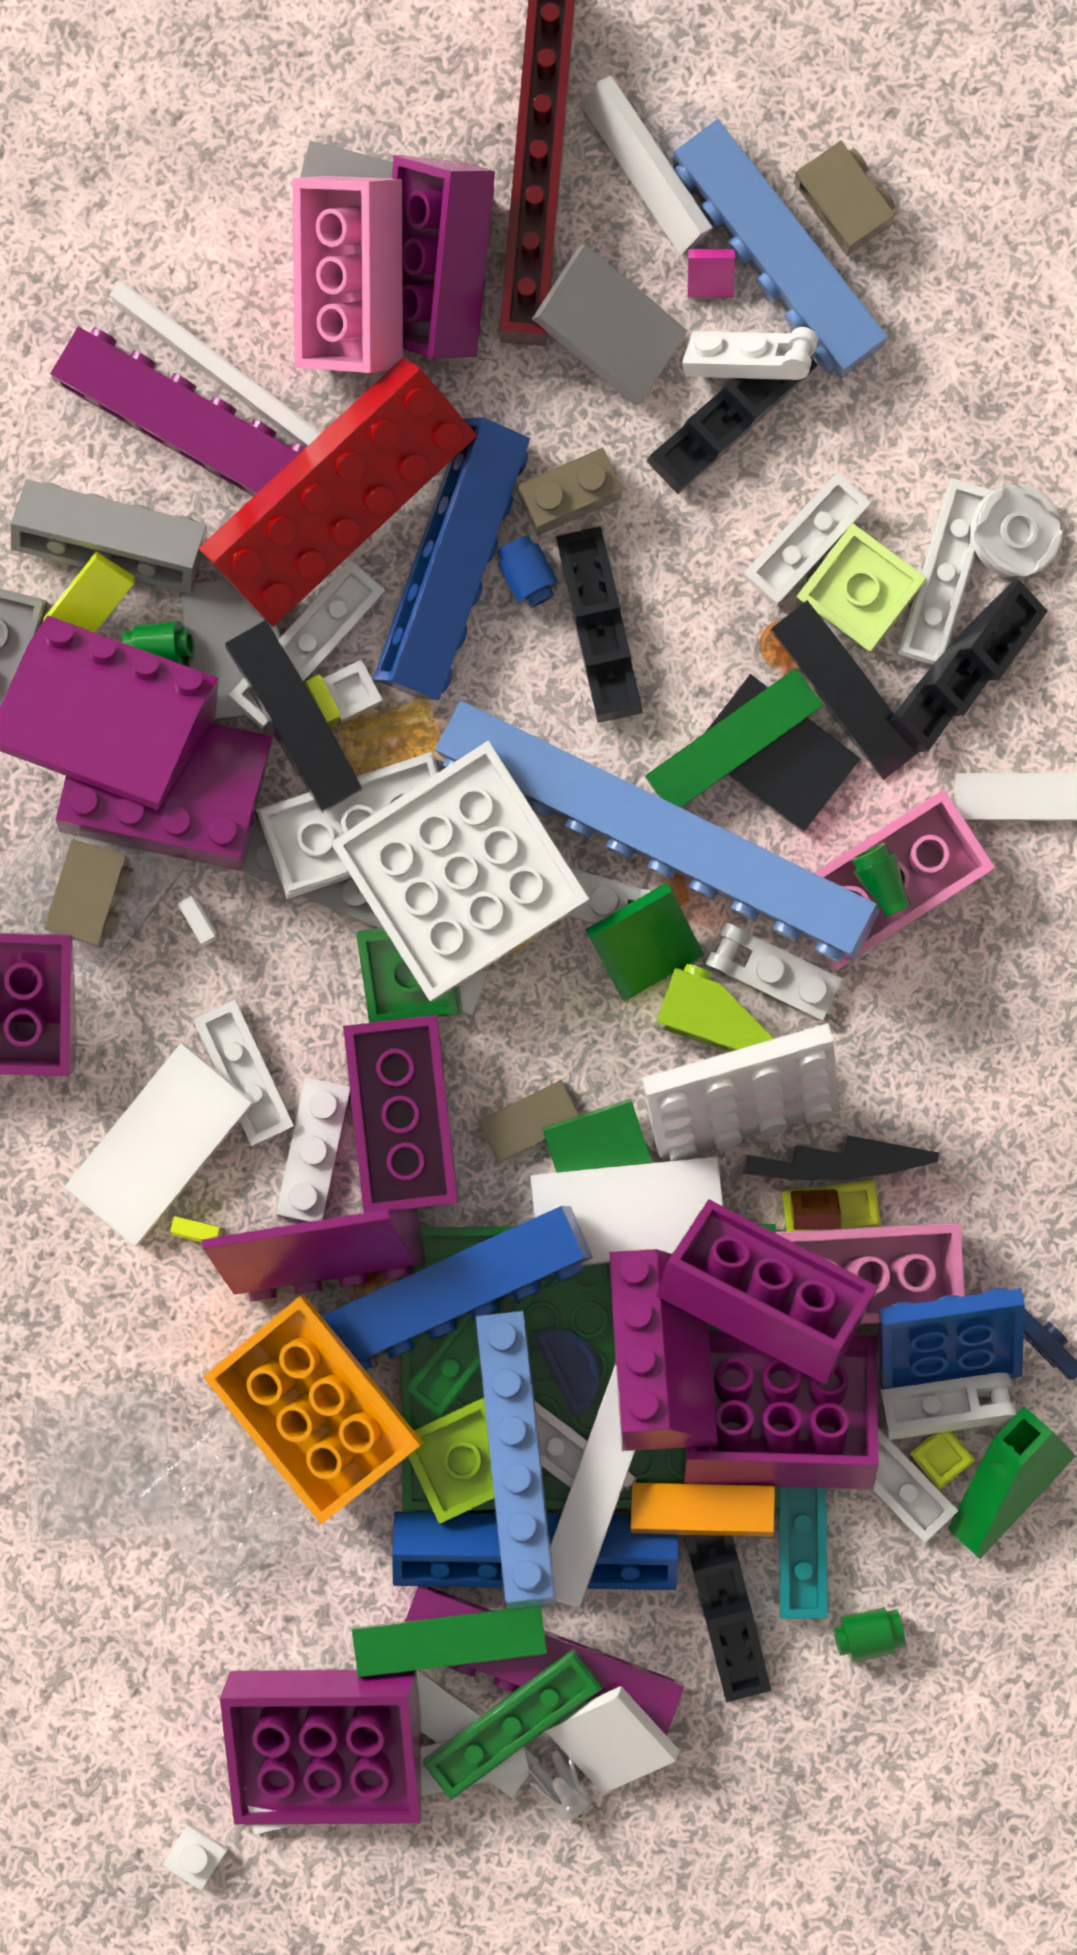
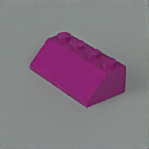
M406 155L393 156L392 179H402L403 349L431 359L477 357L478 339L481 332L482 299L485 289L487 249L490 241L489 229L492 199L494 197V170L465 162Z
M708 1199L668 1259L656 1296L806 1375L827 1384L846 1353L878 1286Z
M658 1249L609 1252L622 1451L717 1445L708 1323L656 1296L667 1261L672 1255Z

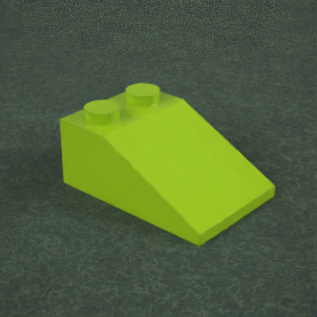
M686 964L684 971L675 968L655 1022V1027L727 1052L774 1039L720 983L711 981L713 972L691 964Z

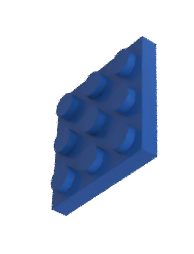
M995 1288L986 1291L984 1294L963 1297L946 1295L935 1301L914 1304L898 1302L890 1307L880 1308L879 1344L882 1390L993 1373H1007L1010 1375V1378L1022 1377L1025 1302L1022 1289L1007 1290Z

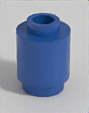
M529 535L511 541L496 552L500 559L498 567L517 604L527 602L529 607L533 608L555 596L552 588L557 586L559 582L539 543L533 544Z

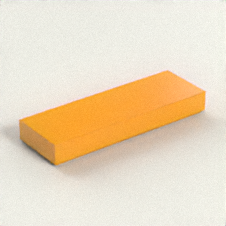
M632 1483L631 1533L774 1537L775 1486Z

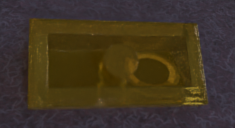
M420 699L355 718L342 724L339 723L350 765L356 776L430 752L436 753L434 749L440 739L428 699Z

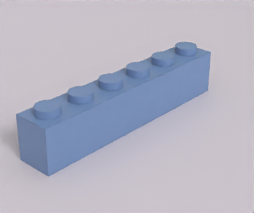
M716 119L674 151L673 164L675 172L687 190L691 191L693 189L702 200L703 204L699 207L711 226L716 229L721 225L732 240L728 242V246L730 249L735 250V257L743 265L750 262L760 276L756 278V282L766 297L771 301L778 298L788 312L784 315V318L790 328L794 330L799 327H806L817 334L818 344L813 356L825 372L829 374L834 370L841 379L884 347L888 338L886 333L719 119Z
M523 1311L476 1316L505 1602L508 1609L556 1604L525 1315Z

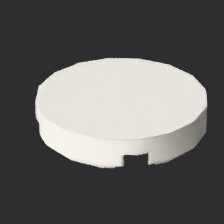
M1008 485L992 491L978 504L971 520V541L975 552L988 569L1004 577H1025L1039 572L1056 558L1061 546L1063 529L1060 530V521L1058 519L1060 514L1057 506L1044 492L1030 485Z

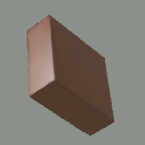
M837 1190L790 1191V1206L794 1230L841 1229V1211Z

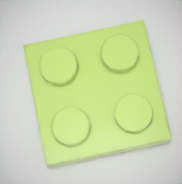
M852 523L796 598L802 604L808 600L821 618L871 654L925 584L927 577Z

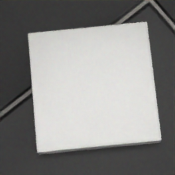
M622 1686L579 1705L546 1730L547 1734L569 1757H572L573 1762L603 1794L676 1762L679 1749Z

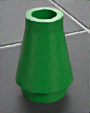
M886 843L871 847L852 859L856 867L853 871L854 875L882 908L886 917L898 913L911 905L904 887L896 852H890Z

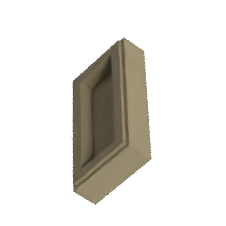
M559 1080L479 1120L478 1123L498 1163L546 1140L542 1127L579 1116L562 1080Z

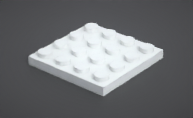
M489 741L483 743L330 842L431 1002L591 901Z
M828 1024L642 1078L660 1162L693 1159L697 1156L698 1152L714 1147L718 1150L730 1149L742 1143L745 1138L759 1134L764 1137L778 1135L784 1132L789 1125L803 1121L810 1124L819 1123L830 1118L834 1112L840 1111L834 1040Z

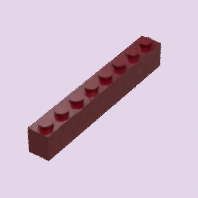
M528 0L499 329L501 343L546 346L547 332L534 322L532 318L551 290L576 0Z

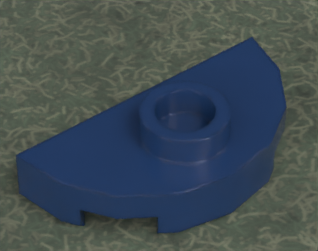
M1025 1309L1024 1338L1054 1368L1056 1367L1066 1379L1074 1380L1077 1377V1360L1063 1347L1068 1342V1339L1050 1321L1042 1326Z
M549 1328L534 1332L533 1335L573 1417L576 1418L589 1408L598 1392L601 1372L596 1354L584 1339L568 1330Z

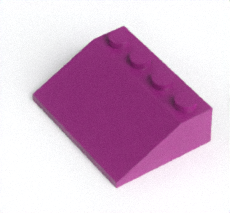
M47 615L27 645L0 706V751L159 810L215 717L219 678Z
M211 723L159 810L66 776L55 819L59 832L242 871L273 736Z
M0 933V1074L70 1076L76 1069L73 937L66 934Z
M384 1209L201 1239L204 1252L234 1295L248 1293L249 1302L277 1298L276 1289L289 1286L294 1287L295 1295L322 1291L321 1281L339 1279L340 1287L368 1283L367 1274L382 1271L385 1272L386 1280L403 1278L413 1274V1266L426 1264L417 1209Z
M709 1331L717 1445L684 1447V1484L874 1490L879 1466L876 1336H854L827 1384H824L726 1332Z
M357 1669L230 1671L220 1696V1707L234 1825L416 1824L421 1822V1730L416 1670L357 1677ZM248 1806L257 1807V1808H262V1809H268V1810H273V1811H269V1812H249Z

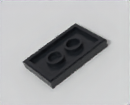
M750 674L705 732L768 687ZM807 718L728 774V776L804 833L861 758Z

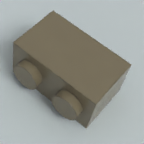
M840 140L796 171L793 183L844 254L849 256L892 225L895 213L892 210L895 208V203L882 185L875 187L868 178L866 172L869 169L861 154L855 148L848 150L842 140Z
M600 448L519 484L518 495L536 535L539 536L620 500L622 488L604 448Z
M71 839L44 929L54 934L72 935L74 940L103 948L106 939L113 940L121 916L120 913L114 912L119 895L126 896L128 894L134 876V869L128 867L130 858L121 853Z

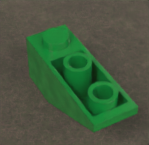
M1023 1406L1016 1416L991 1441L948 1530L981 1559L1076 1455L1049 1427Z

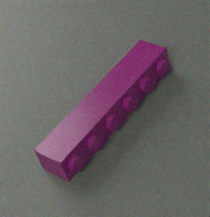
M78 326L50 372L56 384L253 497L306 448L296 442H292L290 447L274 439L277 432L256 419H253L250 424L234 416L237 411L236 408L216 396H213L208 401L194 393L197 388L196 385L176 373H173L168 378L154 370L157 364L144 354L133 350L131 355H128L115 347L117 340L96 327H93L89 333Z
M418 1586L405 1621L492 1610L430 1586ZM544 1630L547 1654L448 1666L459 1673L475 1677L477 1670L495 1677L493 1681L495 1686L514 1692L574 1647L602 1683V1689L583 1703L622 1686L666 1736L684 1690V1684L681 1681Z

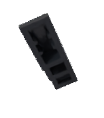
M812 358L808 375L818 366ZM731 378L723 385L717 395L687 419L683 427L657 448L646 462L677 494L681 493L805 378L799 380Z
M601 526L556 536L558 551L597 723L643 713L642 703Z
M1014 580L943 652L916 684L889 722L917 752L929 751L954 716H964L988 681L1001 679L1048 610L1020 580Z
M808 600L770 629L771 634L799 667L798 671L827 706L825 709L882 780H885L919 753L889 722L894 715Z
M264 620L226 642L225 648L250 686L249 692L274 730L273 736L320 811L323 813L361 791L362 786L339 743L268 622Z
M846 1135L843 1138L841 1153L796 1145L794 1147L792 1163L745 1155L742 1174L787 1180L853 1179L892 1174L936 1163L939 1159V1152Z
M684 1535L726 1702L772 1691L733 1536Z

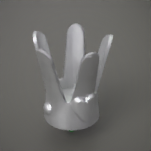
M555 1749L552 1757L560 1777L552 1780L540 1766L532 1764L530 1765V1771L543 1789L532 1782L530 1785L552 1803L551 1806L560 1819L580 1818L590 1804L589 1793L577 1778L572 1757L569 1758L568 1766L563 1754L558 1749Z

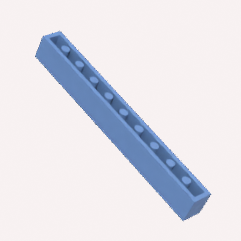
M459 701L434 749L445 759L442 765L444 768L489 741L537 815L549 819L551 813H554L567 820L565 824L567 829L584 838L590 839L592 833H595L609 840L606 848L624 858L631 860L635 853L650 861L647 866L648 869L667 879L672 880L676 873L692 881L688 888L705 898L714 901L718 894L733 901L730 909L750 920L756 921L758 915H761L775 922L772 929L788 939L798 942L802 935L817 943L814 950L819 954L840 963L843 956L855 962L880 913L876 903L470 704Z

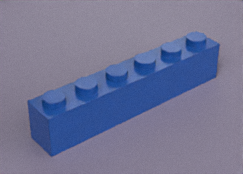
M485 417L464 418L466 423L477 434V437L447 465L373 676V680L420 699L439 700L441 694L447 690L451 682L453 659L456 651L463 645L466 639L468 616L471 608L478 602L481 596L483 573L487 563L492 560L498 547L497 533L502 520L506 518L513 504L511 493L516 479L523 472L528 461V452L526 450L531 438Z
M559 1206L326 1313L322 1317L364 1370L368 1371L373 1368L371 1359L387 1353L389 1359H393L415 1349L412 1340L429 1334L431 1340L440 1338L457 1330L454 1321L471 1314L473 1321H476V1316L490 1315L500 1310L497 1302L513 1295L517 1302L542 1291L539 1282L556 1276L558 1282H562L584 1272L581 1263L592 1259L593 1255L571 1206Z
M394 1511L392 1548L393 1586L504 1588L496 1513L465 1512L439 1524L434 1512ZM562 1513L547 1514L550 1546ZM613 1515L587 1589L677 1590L678 1534L631 1533V1515Z

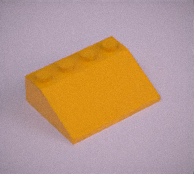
M304 1294L295 1299L203 1376L205 1381L320 1524H323L423 1444L422 1440Z

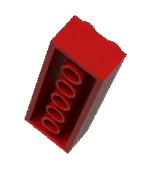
M402 357L198 549L262 619L266 620L270 626L274 627L475 439L477 434L425 372Z

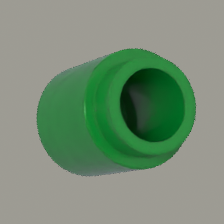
M180 621L135 625L133 630H125L122 636V643L184 666L187 663V658L192 657L194 653L192 633L189 629H184Z
M885 1607L842 1616L840 1617L841 1627L834 1628L839 1655L848 1654L851 1663L895 1654V1648L906 1646L903 1625L897 1609L886 1611Z

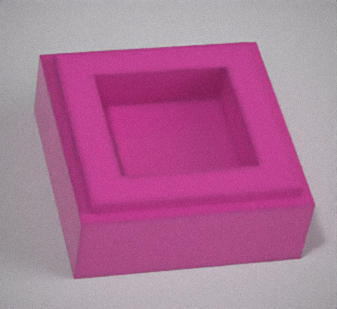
M688 249V297H734L735 250Z

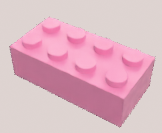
M344 176L292 178L295 368L364 373L391 369L403 357L402 179Z
M943 789L814 873L878 905L880 913L857 956L858 958L995 869V866L945 789ZM881 843H886L890 852H896L906 894L911 903L907 908L887 917L882 908L854 875L853 871L856 867L852 862V859L858 854ZM823 956L833 973L852 961L843 956L840 963Z
M961 1223L774 1232L878 1286L860 1324L879 1323V1309L890 1307L898 1302L914 1304L935 1301L946 1295L965 1296Z

